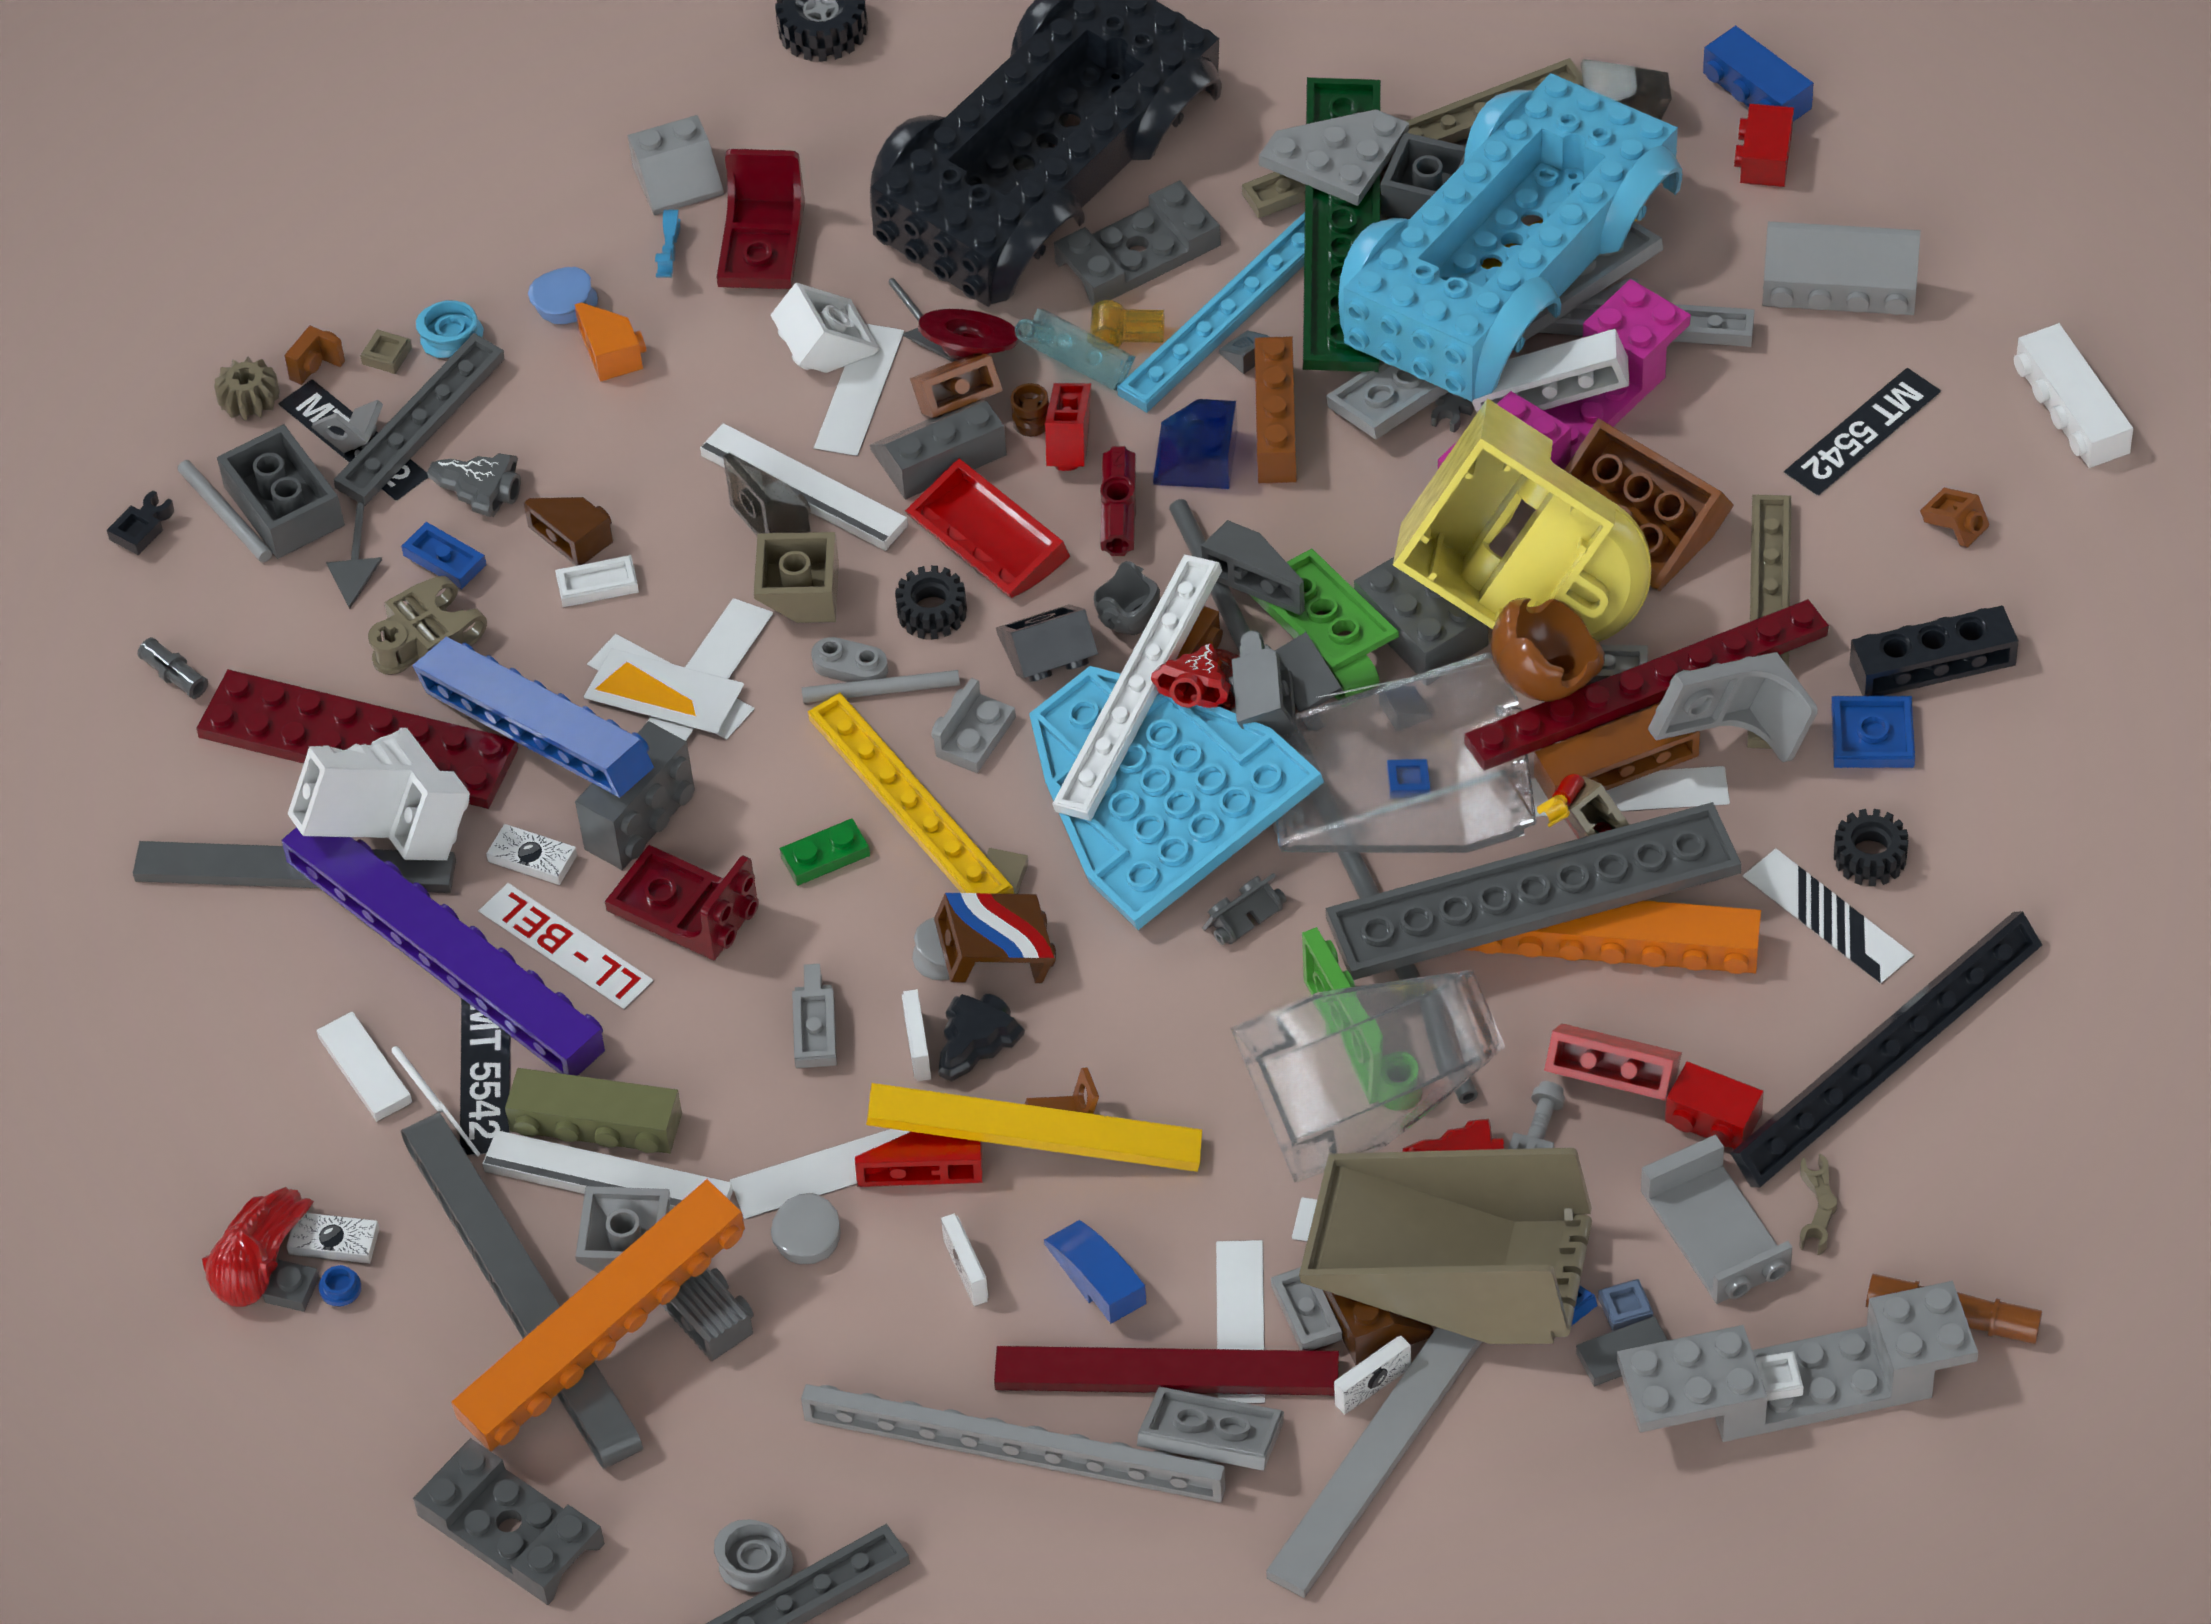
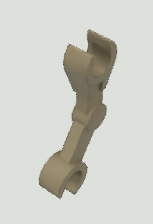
M1819 1154L1818 1165L1820 1170L1812 1171L1808 1169L1804 1157L1800 1165V1176L1812 1192L1815 1193L1818 1208L1812 1223L1802 1228L1799 1245L1801 1250H1803L1805 1241L1808 1238H1818L1820 1241L1817 1255H1821L1827 1249L1828 1233L1826 1229L1831 1216L1837 1210V1198L1832 1194L1829 1186L1828 1160L1825 1156Z

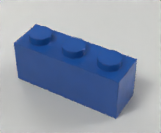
M1736 25L1704 47L1703 73L1710 81L1719 84L1731 93L1737 101L1743 102L1748 107L1749 104L1793 107V122L1812 109L1814 83Z

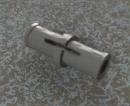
M153 637L146 639L140 645L137 653L138 657L158 671L159 677L166 683L173 682L193 699L200 697L206 691L208 679L188 666L186 658L182 655L170 652Z

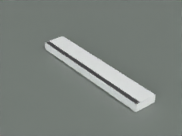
M724 423L700 447L702 457L884 551L908 527L907 517Z
M496 1130L482 1163L484 1172L585 1194L586 1186L669 1189L670 1211L706 1179L729 1200L733 1193L732 1182Z

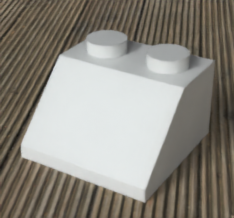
M795 283L771 314L773 321L779 329V336L787 343L793 354L792 359L798 366L806 370L814 369L828 373L875 355L880 349L852 300L839 295Z

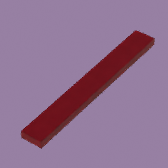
M997 1346L994 1386L995 1390L1156 1393L1159 1387L1201 1394L1335 1396L1334 1382L1339 1378V1351Z

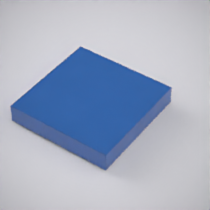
M1832 696L1831 717L1834 768H1914L1915 746L1912 696Z

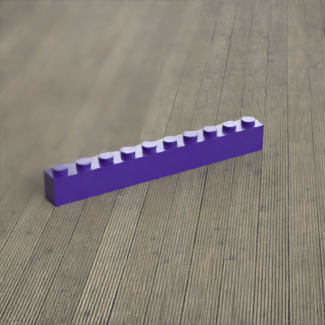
M297 827L281 840L286 861L309 878L313 884L556 1072L578 1076L605 1052L602 1036L603 1028L590 1014L584 1016L574 1008L572 1002L563 993H554L547 988L537 973L532 970L525 971L517 965L515 959L504 948L497 949L491 945L477 927H468L461 922L452 908L446 904L439 905L431 899L429 893L421 884L417 882L410 883L402 876L400 870L392 862H383L375 856L373 850L363 840L358 839L356 841L352 837L303 836Z

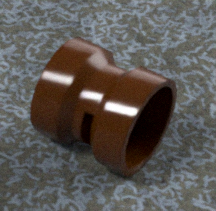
M1026 383L1016 387L1010 396L1013 411V428L1017 433L1029 437L1044 433L1049 406L1047 391L1044 387L1034 383Z

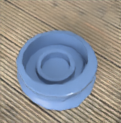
M564 267L550 271L536 278L529 286L528 296L530 302L544 320L553 324L577 322L574 304L582 302L596 307L598 303L597 293L591 286V277L585 270L577 267Z

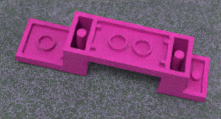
M1630 279L1583 323V338L1616 329L1628 355L1629 386L1546 410L1538 408L1510 391L1497 405L1553 440L1551 461L1564 470L1598 418L1614 427L1666 377L1667 346L1690 325L1691 314ZM1455 444L1438 459V469Z

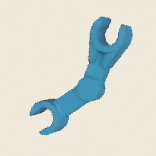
M679 210L663 211L665 245L662 247V253H656L655 262L658 263L656 278H672L673 261H675L674 243L677 242L681 226V219H678Z

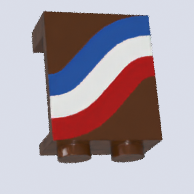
M944 894L934 921L950 982L966 983L975 962L1029 963L1034 982L1043 983L1050 967H1053L1055 964L1056 948L1053 943H1050L1047 933V916L1044 911H1041L1037 894Z

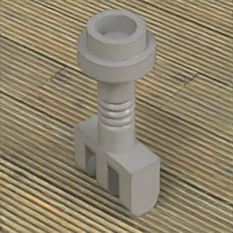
M1543 1081L1538 1087L1534 1088L1531 1099L1537 1105L1528 1135L1514 1132L1508 1149L1554 1148V1142L1543 1139L1552 1112L1562 1109L1565 1102L1564 1089L1560 1085L1550 1081Z

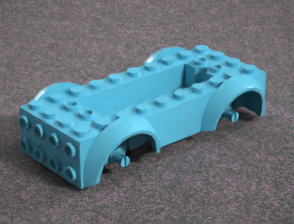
M1552 73L1534 91L1515 90L1496 95L1484 105L1470 129L1465 148L1464 163L1410 219L1392 218L1372 223L1353 242L1344 261L1339 284L1340 325L1344 333V344L1471 402L1474 399L1491 394L1497 388L1504 366L1512 351L1519 352L1523 348L1525 338L1522 335L1538 314L1545 308H1548V311L1555 318L1560 315L1562 304L1559 297L1599 254L1618 252L1623 247L1635 219L1641 221L1647 211V206L1644 204L1660 183H1663V187L1674 195L1680 191L1683 174L1682 168L1676 159L1678 127ZM1527 215H1537L1543 219V222L1527 226L1521 220ZM1506 244H1517L1509 248L1504 246ZM1487 258H1495L1502 262L1501 267H1492L1490 269H1485L1481 265L1483 260Z

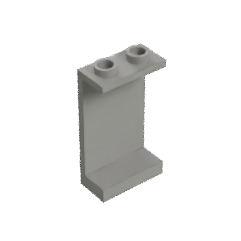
M1715 1134L1642 1167L1641 1192L1715 1303L1718 1304L1729 1298H1740L1751 1288L1766 1281L1774 1282L1782 1278L1791 1270L1793 1247L1789 1241L1777 1246L1723 1167L1724 1146Z

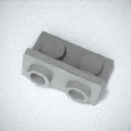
M971 678L964 689H959L955 693L950 709L944 717H939L933 726L931 736L934 739L936 757L978 773L1015 720V708L980 693L979 681Z

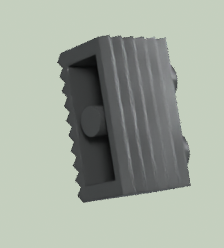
M707 1268L701 1275L697 1277L691 1276L680 1286L677 1295L669 1303L663 1305L665 1311H668L675 1322H678L680 1328H683L684 1332L689 1335L690 1339H693L694 1343L708 1356L710 1361L715 1360L753 1334L751 1318L754 1316L750 1305L741 1295L736 1298L728 1291L729 1285L725 1277L717 1268L712 1270Z

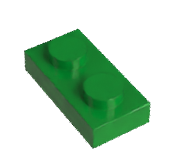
M853 818L779 848L781 859L797 886L870 856L869 845Z

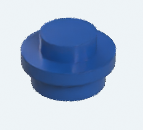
M343 1265L327 1269L319 1282L321 1298L332 1306L348 1305L355 1301L361 1292V1281L358 1274Z

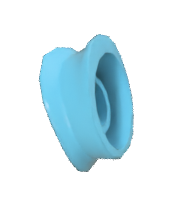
M453 300L441 301L425 308L416 319V330L420 335V343L425 353L436 358H450L473 333L482 337L484 328L477 319L478 317L473 308L464 302Z

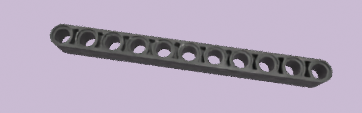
M437 1112L402 1129L403 1141L412 1159L522 1339H524L555 1312L560 1305L445 1119ZM595 1362L584 1370V1374L577 1384L569 1389L564 1388L557 1394L603 1469L643 1450L642 1442L633 1423Z

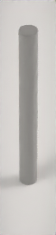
M189 460L182 461L178 466L179 473L255 557L262 563L267 562L272 557V551Z
M958 670L802 687L803 703L826 701L838 693H841L845 698L960 686Z

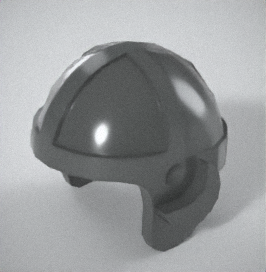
M1130 561L1122 562L1115 575L1095 591L1094 606L1098 618L1105 627L1119 633L1137 635L1143 633L1161 598L1158 585L1142 574L1143 568L1136 566Z

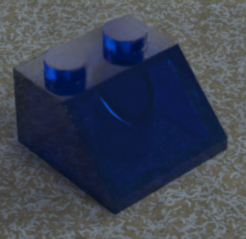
M1197 399L1161 422L1153 485L1216 489L1230 488L1238 432L1236 401Z

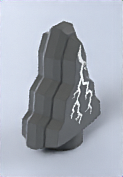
M498 453L493 458L477 456L467 462L456 459L437 460L431 463L427 471L428 477L441 488L455 491L459 501L470 504L473 512L488 517H494L503 502L513 504L519 495L521 477L515 473L518 457L515 455Z

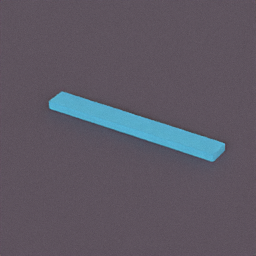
M1305 212L1117 386L1118 396L1148 413L1304 266Z

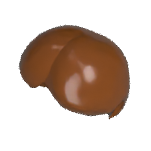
M1530 598L1511 600L1503 608L1494 624L1491 636V651L1493 659L1504 679L1515 691L1533 700L1544 702L1556 701L1583 688L1593 677L1601 672L1605 664L1603 648L1591 636L1582 619L1571 608L1556 599H1549L1535 607L1527 606L1531 600Z

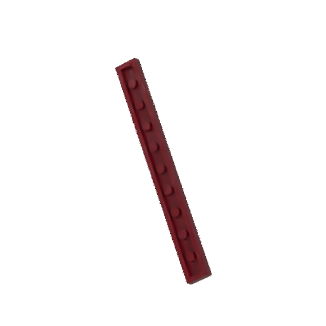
M1807 599L1584 686L1565 698L1543 702L1465 733L1464 745L1482 770L1485 771L1661 702L1671 679L1675 674L1683 670L1691 671L1709 667L1716 663L1733 662L1748 656L1756 657L1775 652L1780 655L1826 637L1829 625L1810 600Z

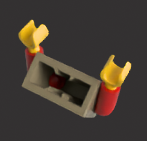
M1569 774L1558 785L1552 798L1537 806L1539 814L1545 812L1548 816V827L1564 819L1578 839L1630 825L1603 785L1589 778L1581 777L1579 774Z

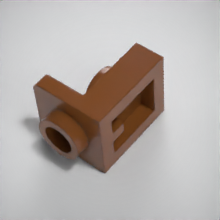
M311 325L284 355L289 380L300 385L311 374L318 371L323 360L338 367H341L345 362L341 339L330 331H322Z
M1944 487L1920 510L1925 523L1953 529L1959 545L1963 547H1969L1989 527V521L1980 497L1977 494Z

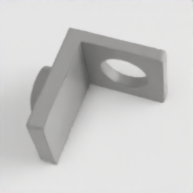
M375 400L354 409L349 422L338 413H334L313 422L312 428L343 453L367 444L375 434L377 429L376 422L383 404L379 400ZM328 426L342 428L345 431L344 436L334 434L328 429Z

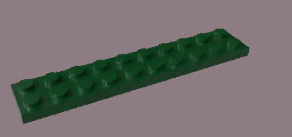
M1307 77L1306 124L1375 109L1380 111L1381 80ZM1380 174L1358 206L1305 184L1302 370L1379 372V359L1344 344V333L1340 325L1338 296L1344 261L1353 242L1365 228L1372 223L1380 221Z

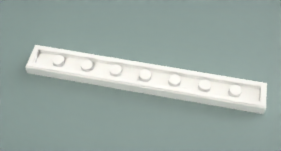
M1184 554L1052 803L1055 812L1088 821L1092 820L1158 694L1156 685L1151 681V675L1160 665L1165 664L1168 660H1176L1222 572L1219 562Z

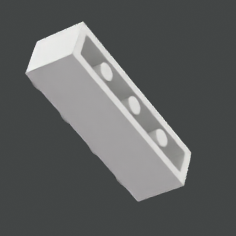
M2060 323L2019 337L2017 355L2014 356L2015 368L2021 377L2025 376L2032 386L2036 400L2039 403H2044L2049 410L2055 427L2062 429L2073 453L2076 456L2080 455L2088 468L2130 454L2133 435L2132 425Z
M1612 329L1507 360L1497 388L1491 394L1474 399L1472 404L1478 413L1487 398L1497 404L1512 391L1538 408L1546 410L1629 386L1628 355L1616 329Z

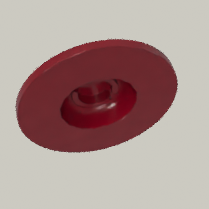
M934 310L922 315L918 323V330L926 339L942 346L943 351L956 360L975 353L989 355L990 353L1008 351L1014 348L1019 341V332L1014 325L997 316L974 310Z

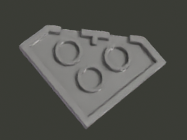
M1375 109L1277 130L1259 154L1258 165L1358 206L1395 153L1403 133H1408L1409 123Z

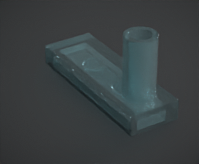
M1038 308L1033 320L1022 319L1015 327L1016 337L1026 345L1112 390L1117 391V386L1127 378L1135 360V356L1045 309Z

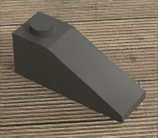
M1227 520L1201 545L1203 559L1220 563L1222 572L1217 582L1298 615L1305 611L1304 581L1259 532Z

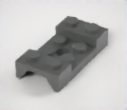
M1179 180L1149 195V206L1093 234L1084 227L1055 241V263L1059 267L1066 263L1082 280L1089 301L1096 308L1221 246L1220 225ZM1134 246H1143L1146 248L1144 251L1138 252L1136 250H1129Z
M472 1438L413 1497L417 1515L546 1605H549L554 1599L562 1574L585 1550H600L605 1544L600 1525L569 1504L563 1509L506 1470L501 1458ZM507 1519H517L522 1522L520 1527L513 1532H503L498 1529L500 1524Z

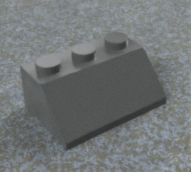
M979 400L937 417H932L870 444L871 451L905 500L924 492L958 458L972 469H977L1007 455L1004 424L987 400Z

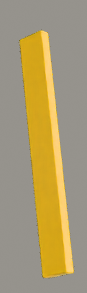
M841 693L807 711L809 721L961 893L1014 894L1013 886Z
M871 1083L867 1126L1198 1172L1200 1165L1202 1129Z

